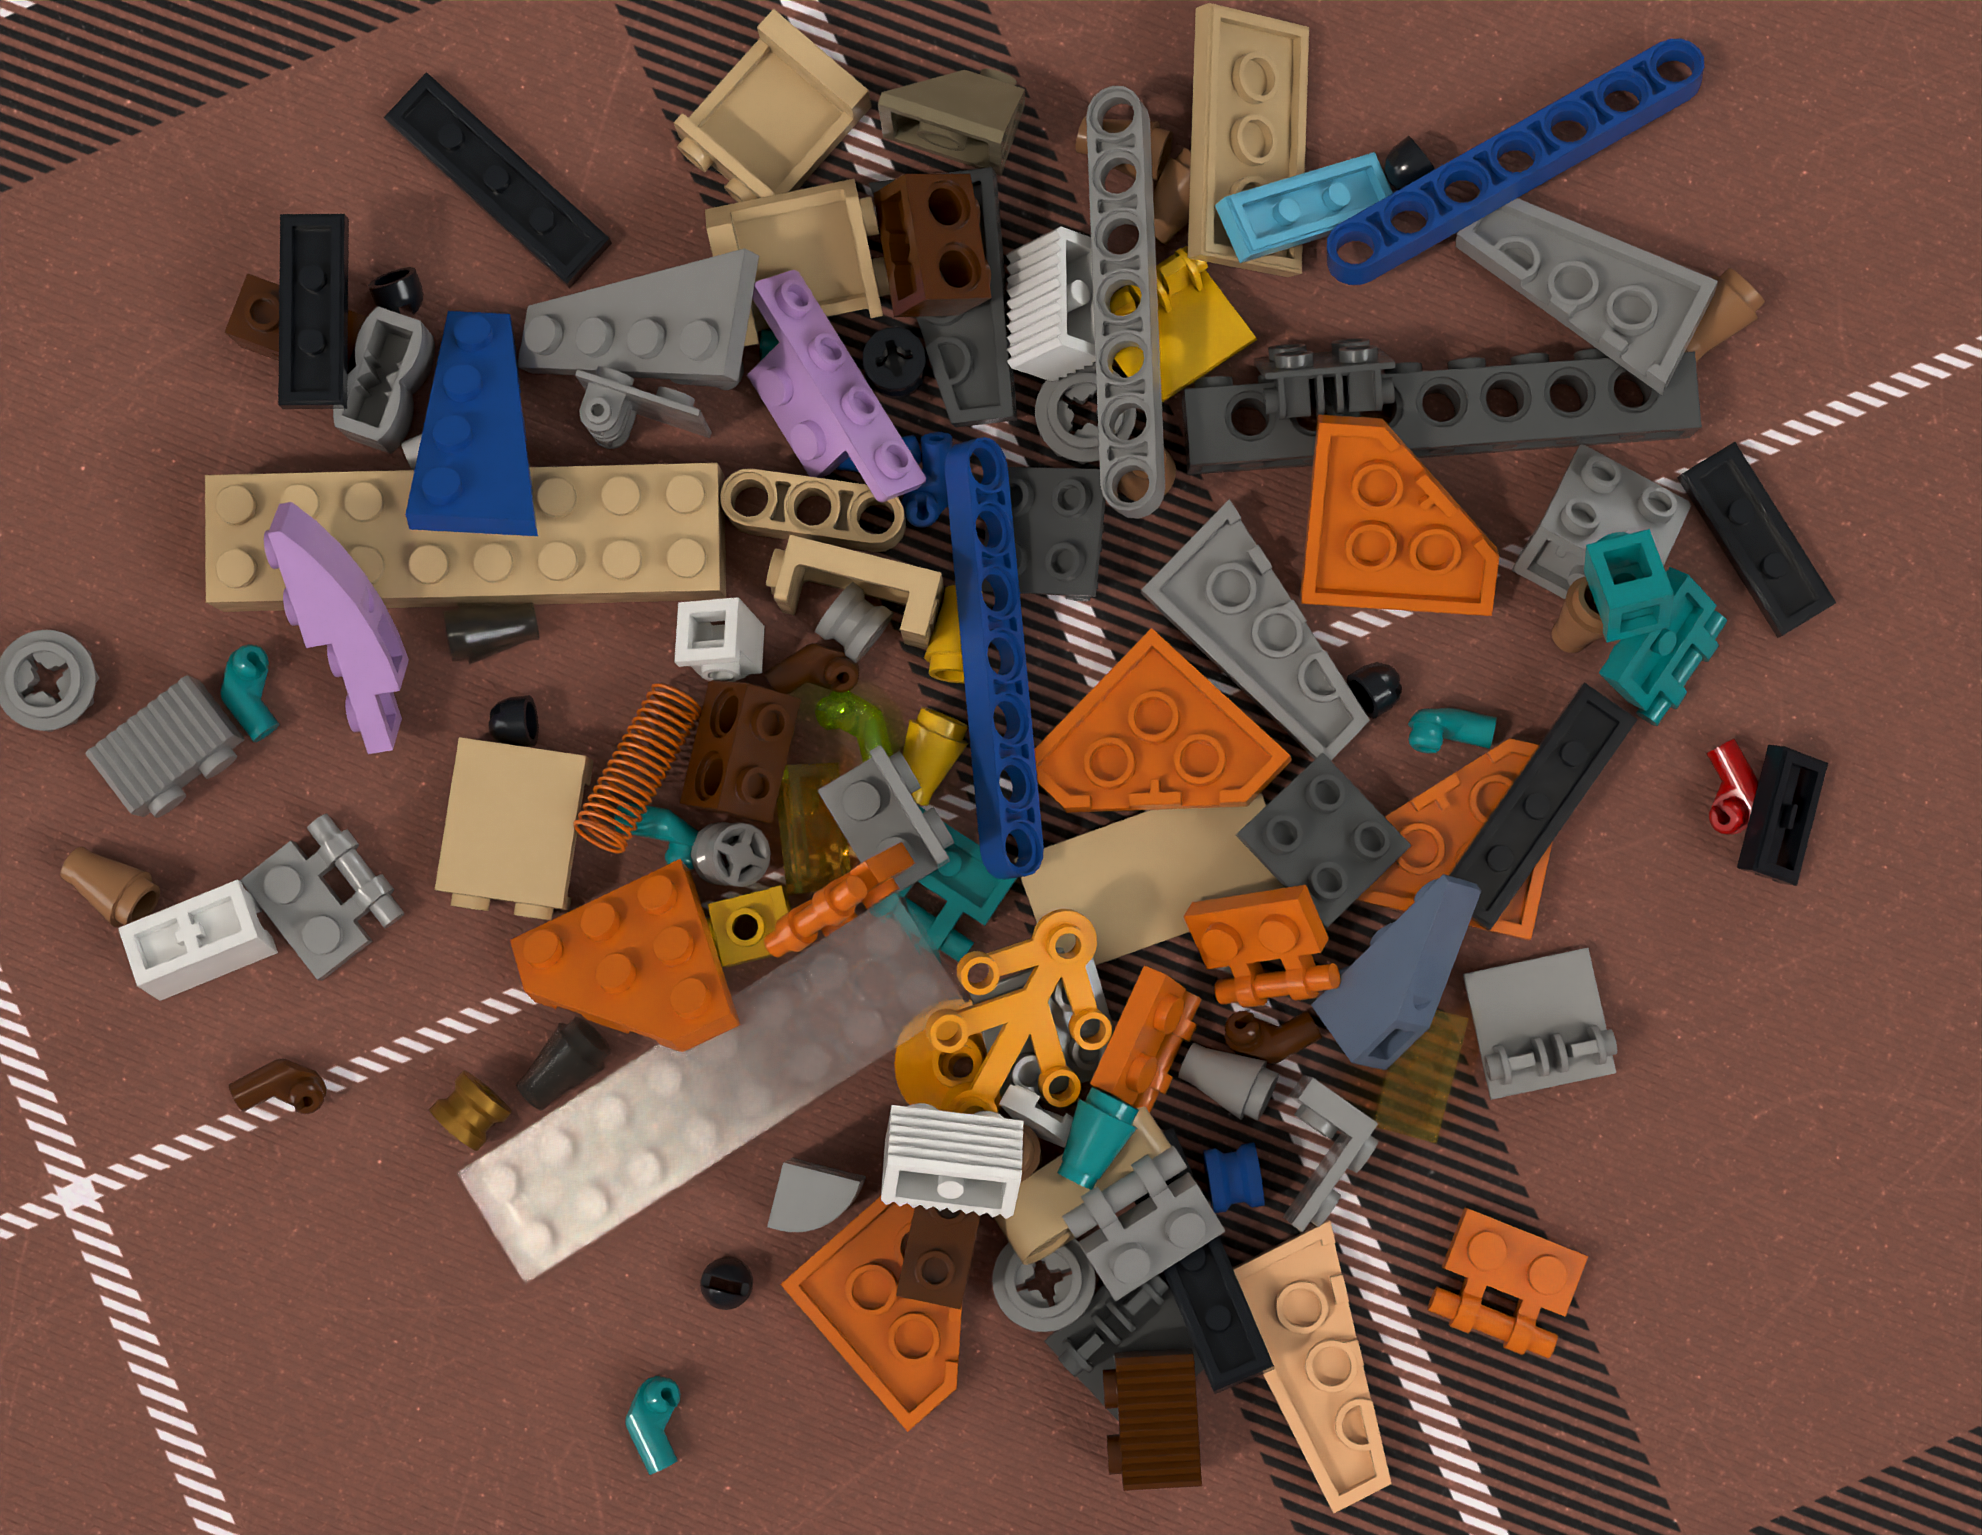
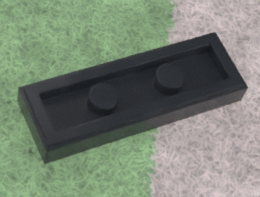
M280 214L278 405L282 409H347L349 219L345 214Z
M1733 442L1677 477L1777 638L1836 604L1833 596L1736 442Z

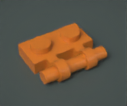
M900 842L865 860L849 873L822 887L813 895L812 899L793 908L779 918L776 922L775 930L764 939L767 951L777 958L782 957L789 951H802L817 939L819 930L828 938L857 920L859 917L855 912V907L860 902H863L868 910L897 892L900 887L894 878L916 864L904 844Z
M1306 885L1192 902L1183 916L1206 969L1229 966L1233 973V978L1219 979L1215 983V996L1221 1005L1238 1002L1243 1008L1262 1006L1267 1003L1268 998L1288 995L1295 1001L1313 999L1318 996L1319 991L1337 989L1340 985V972L1337 965L1331 963L1316 966L1311 955L1321 953L1329 937ZM1281 959L1285 970L1264 972L1260 962Z
M1144 965L1090 1085L1135 1108L1146 1107L1150 1113L1159 1093L1163 1095L1167 1093L1173 1079L1168 1073L1182 1042H1190L1197 1024L1192 1022L1202 999L1186 991V988L1168 975Z
M1464 1207L1442 1268L1464 1276V1282L1459 1295L1436 1287L1430 1298L1427 1310L1450 1319L1449 1326L1465 1333L1475 1329L1503 1340V1347L1520 1355H1523L1528 1350L1549 1359L1555 1349L1558 1335L1536 1326L1538 1314L1542 1307L1566 1317L1588 1256ZM1487 1286L1519 1298L1513 1316L1481 1304Z

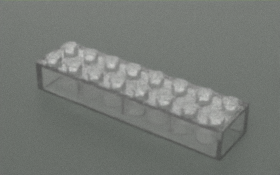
M893 893L732 996L741 1025L684 1052L657 1044L457 1172V1175L525 1284L546 1273L925 1031L928 1018L937 1010L952 1009L956 1011L970 1002L902 893Z

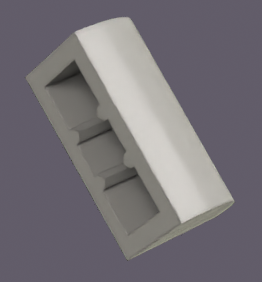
M794 1158L783 1162L767 1227L785 1232H807L829 1224L854 1202L864 1185L866 1176Z

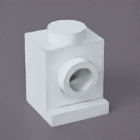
M739 597L678 602L674 662L679 667L691 666L707 681L735 682L749 674L762 673L765 626ZM725 621V624L712 625L710 622Z

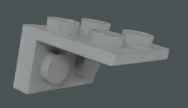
M1580 445L1574 453L1544 517L1520 552L1512 571L1565 599L1570 585L1575 580L1585 576L1584 563L1587 544L1595 543L1611 533L1626 532L1631 534L1647 529L1651 531L1664 566L1691 504L1688 500L1588 446Z
M879 745L869 751L872 758L817 791L861 863L900 842L904 844L916 863L894 878L900 889L883 900L886 901L949 863L950 859L944 849L954 844V840L934 807L922 814L911 793L921 788L920 784L901 752L898 751L888 757L883 747Z
M1305 1075L1301 1077L1289 1097L1301 1104L1294 1115L1329 1139H1332L1337 1131L1341 1134L1283 1216L1285 1220L1301 1232L1305 1230L1310 1222L1317 1227L1324 1223L1341 1197V1194L1333 1190L1347 1168L1357 1173L1367 1162L1379 1142L1371 1136L1378 1125L1376 1121L1315 1078Z

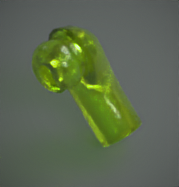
M832 691L829 696L823 697L818 701L815 709L818 723L826 730L839 728L855 736L863 763L872 758L869 751L879 745L883 747L888 757L893 755L884 716L878 707L851 691Z

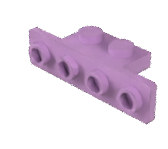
M791 270L756 281L752 299L779 343L747 376L809 477L822 478L830 475L850 456L878 502L882 503L918 489L926 482L924 473L800 273L796 270Z

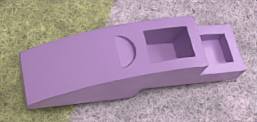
M293 502L279 504L270 529L264 533V548L269 565L272 569L280 568L286 586L283 592V603L287 619L292 626L299 625L306 648L327 645L330 669L336 678L343 677L348 692L345 708L349 726L353 732H361L367 753L374 754L391 751L394 748L402 720L393 692L400 691L409 661L398 630L381 597L365 573L343 546L316 520Z

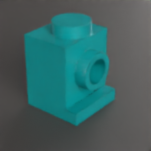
M1650 529L1631 534L1615 532L1602 537L1595 543L1586 545L1584 574L1603 623V634L1606 643L1670 627L1674 593Z

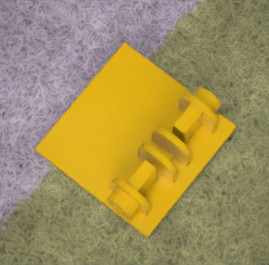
M1188 246L1179 248L1173 255L1156 265L1162 402L1257 340L1256 336L1205 270L1208 268L1207 262L1188 258ZM1126 285L1115 292L1110 300L1111 313L1117 316H1125L1135 311L1141 302L1140 288L1135 285ZM1129 346L1123 348L1114 358L1127 377L1136 374L1143 365V350L1138 347Z

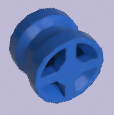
M1254 1142L1241 1144L1236 1152L1224 1154L1216 1148L1203 1150L1209 1199L1214 1213L1226 1212L1231 1204L1243 1202L1251 1208L1265 1206L1260 1165Z

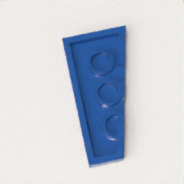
M447 312L405 513L410 530L538 536L526 445L525 422L520 395L521 389L514 330L510 314Z

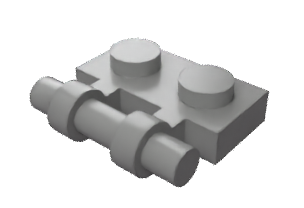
M327 813L318 817L307 827V830L320 845L319 850L314 855L308 858L296 842L289 841L240 880L315 978L321 981L373 942L358 923V920L371 911L385 929L397 922L405 914L391 896L394 891L391 884L383 874L375 876L356 851L359 847L356 839L348 829L340 831ZM334 867L338 868L355 890L354 895L345 903L341 901L323 878Z
M1174 1146L1153 1159L1148 1154L1131 1164L1134 1171L1103 1191H1100L1098 1186L1081 1196L1084 1203L1062 1216L1075 1238L1099 1225L1100 1229L1078 1243L1115 1302L1225 1232V1229L1189 1172L1167 1185V1180L1187 1168ZM1145 1194H1149V1198L1142 1201L1135 1207L1131 1208L1124 1214L1120 1215L1119 1217L1115 1215V1213L1119 1212L1120 1210L1130 1205L1137 1199L1141 1198Z

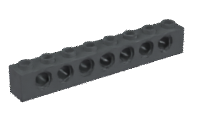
M1597 348L1575 352L1574 360L1549 362V354L1528 353L1511 357V365L1486 367V360L1484 358L1475 357L1449 361L1447 363L1448 370L1423 371L1422 363L1418 362L1396 363L1395 368L1384 369L1385 374H1381V378L1392 377L1394 383L1395 400L1394 403L1387 404L1391 411V422L1388 425L1417 458L1690 438L1702 427L1695 351L1684 353L1663 395L1659 394ZM1263 375L1258 376V384L1233 385V378L1228 376L1201 378L1195 381V388L1184 389L1182 414L1187 475L1313 466L1316 431H1309L1301 427L1296 417L1278 419L1277 413L1265 414L1263 388H1273L1275 383L1274 379H1265ZM1342 376L1344 394L1343 414L1335 413L1332 377L1323 378L1325 411L1327 415L1361 417L1359 412L1348 411L1346 376ZM1309 380L1310 403H1314L1313 380ZM1630 380L1637 384L1643 395L1642 405L1636 408L1622 405L1614 394L1615 381ZM1557 384L1572 387L1580 399L1579 410L1563 412L1557 409L1551 401L1550 388ZM1493 389H1503L1511 393L1517 403L1516 414L1510 417H1500L1494 414L1486 402L1487 392ZM1434 393L1446 396L1453 404L1454 418L1445 422L1432 420L1424 412L1423 398ZM1240 408H1254L1263 415L1266 428L1263 432L1254 436L1243 435L1234 428L1231 415Z

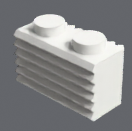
M1060 226L1006 255L1011 262L1006 267L1011 274L1007 278L1008 290H1006L1011 297L1007 301L1011 308L1007 313L1011 320L1007 325L1011 332L1007 337V350L1011 358L1007 362L1012 369L1048 381H1059V377H1067L1068 373H1076V370L1084 369V366H1091L1093 362H1096L1091 237Z
M925 1103L912 1104L908 1107L891 1105L885 1138L881 1201L886 1205L895 1202L899 1206L908 1203L912 1208L922 1205L926 1210L933 1206L939 1211L948 1208L953 1213L961 1209L965 1214L974 1211L979 1216L984 1213H988L992 1217L1001 1214L1005 1219L1013 1216L1022 1176L1024 1121L1003 1118L1000 1114L992 1111L965 1114L940 1111L934 1106Z

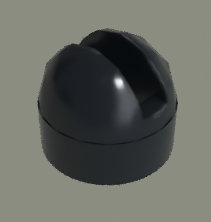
M1409 135L1392 148L1385 161L1387 179L1398 190L1435 170L1432 163Z
M413 267L388 272L368 284L377 307L379 306L401 314L399 307L408 305L414 315L422 305L424 296L422 284L416 269Z
M1374 662L1364 665L1347 677V685L1366 715L1372 719L1390 710L1400 700L1402 685L1399 682L1400 676L1395 668L1390 665Z
M530 695L506 698L497 702L491 709L488 726L490 734L496 741L502 744L523 747L536 745L539 733L538 715L534 700Z
M719 1258L710 1263L704 1270L700 1282L701 1292L705 1300L715 1308L722 1310L737 1308L749 1298L752 1292V1273L748 1266L737 1258ZM711 1276L742 1283L740 1294L709 1287Z

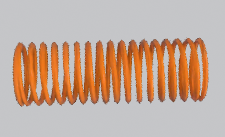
M663 683L651 685L652 691L646 694L647 700L642 701V708L636 712L637 717H633L631 720L632 725L627 728L628 734L622 736L623 742L617 745L618 751L613 752V759L607 763L608 768L602 771L603 776L597 780L599 785L593 787L594 794L588 796L589 802L584 803V811L578 814L579 820L573 822L575 830L583 838L606 851L613 853L625 852V848L628 847L626 840L633 838L631 831L638 829L635 822L643 820L641 814L647 812L645 805L652 804L650 796L657 795L655 788L662 786L660 779H665L667 777L665 771H669L672 768L669 762L676 761L674 754L681 752L679 745H685L684 737H689L691 735L689 729L696 726L693 720H699L702 711L700 705L688 694L673 686ZM661 687L679 694L680 696L684 697L689 702H691L698 709V711L685 700L673 694L655 690V688ZM661 696L668 697L683 704L692 712H688L676 707L675 705L666 701ZM648 703L652 708L645 707V705ZM655 704L664 706L671 712L686 718L691 725L685 724L674 716L661 711ZM644 712L646 716H641L640 714ZM649 712L658 714L669 722L680 726L686 733L679 732L670 725L657 720ZM639 720L642 725L636 724V721ZM645 721L655 723L662 729L676 735L681 741L673 740L666 734L653 729ZM635 729L638 734L631 733V730ZM640 729L651 732L658 738L671 743L677 750L667 748L660 742L645 735ZM627 737H629L633 742L626 741ZM636 738L647 741L656 748L668 753L672 758L660 755L641 744ZM622 746H625L628 751L621 750ZM631 746L641 749L661 760L667 767L658 765L638 754ZM620 754L623 759H617L616 756ZM626 755L641 760L645 764L657 769L662 775L650 772L646 768L634 763ZM615 763L619 768L612 767L611 765ZM622 764L637 769L641 773L651 777L654 781L657 782V784L648 782L640 776L630 772ZM610 771L613 776H607V772ZM618 773L627 775L644 784L652 792L640 789L623 779ZM606 780L609 785L602 784V781ZM612 781L629 787L630 789L641 794L648 801H644L634 797L633 795L619 788ZM601 789L604 794L597 793V790ZM608 790L625 796L626 798L637 803L642 809H638L628 805L627 803L615 797ZM593 797H596L600 803L593 802ZM602 798L619 804L620 806L631 811L638 818H634L622 813L621 811L609 805ZM591 806L595 811H590L587 807ZM598 807L608 810L622 817L623 819L628 821L633 827L616 821L615 819L605 814ZM586 814L590 820L583 819L582 816ZM594 816L604 819L616 825L628 835H624L610 829L609 827L598 821ZM578 824H582L590 833L602 841L621 849H615L596 841L578 827ZM594 829H596V830L600 831L601 833L607 835V836L610 837L612 840H610V839L604 837L603 835H601L600 833H598V832L595 831Z

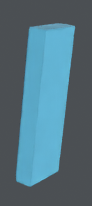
M1373 152L1226 196L1215 205V208L1239 262L1243 263L1327 237L1338 224L1393 194L1376 153Z

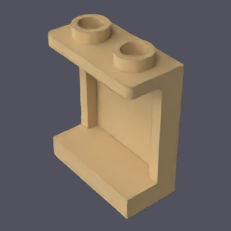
M775 9L758 25L759 40L688 118L682 113L674 121L678 136L682 140L677 146L680 152L703 172H706L710 166H713L728 179L729 182L724 188L737 202L798 190L871 108L869 90Z
M855 179L705 209L706 229L713 257L744 248L759 255L755 282L791 270L798 271L826 317L862 309L869 310L870 318L883 316L879 297L890 295L884 257L871 259L867 240L868 236L879 234L871 196L859 199ZM753 299L744 346L759 344L758 331L771 329Z
M789 535L786 550L775 548L767 574L766 586L771 587V594L774 595V599L782 613L795 615L802 586L807 581L842 590L854 582L864 590L866 596L906 605L900 627L904 644L927 650L944 593L941 572L794 535Z
M459 737L435 890L452 893L450 906L489 911L490 900H500L515 903L514 915L551 921L553 909L570 911L571 898L568 897V889L577 838V831L573 826V822L579 820L578 814L581 812L584 786H590L594 761L585 755Z

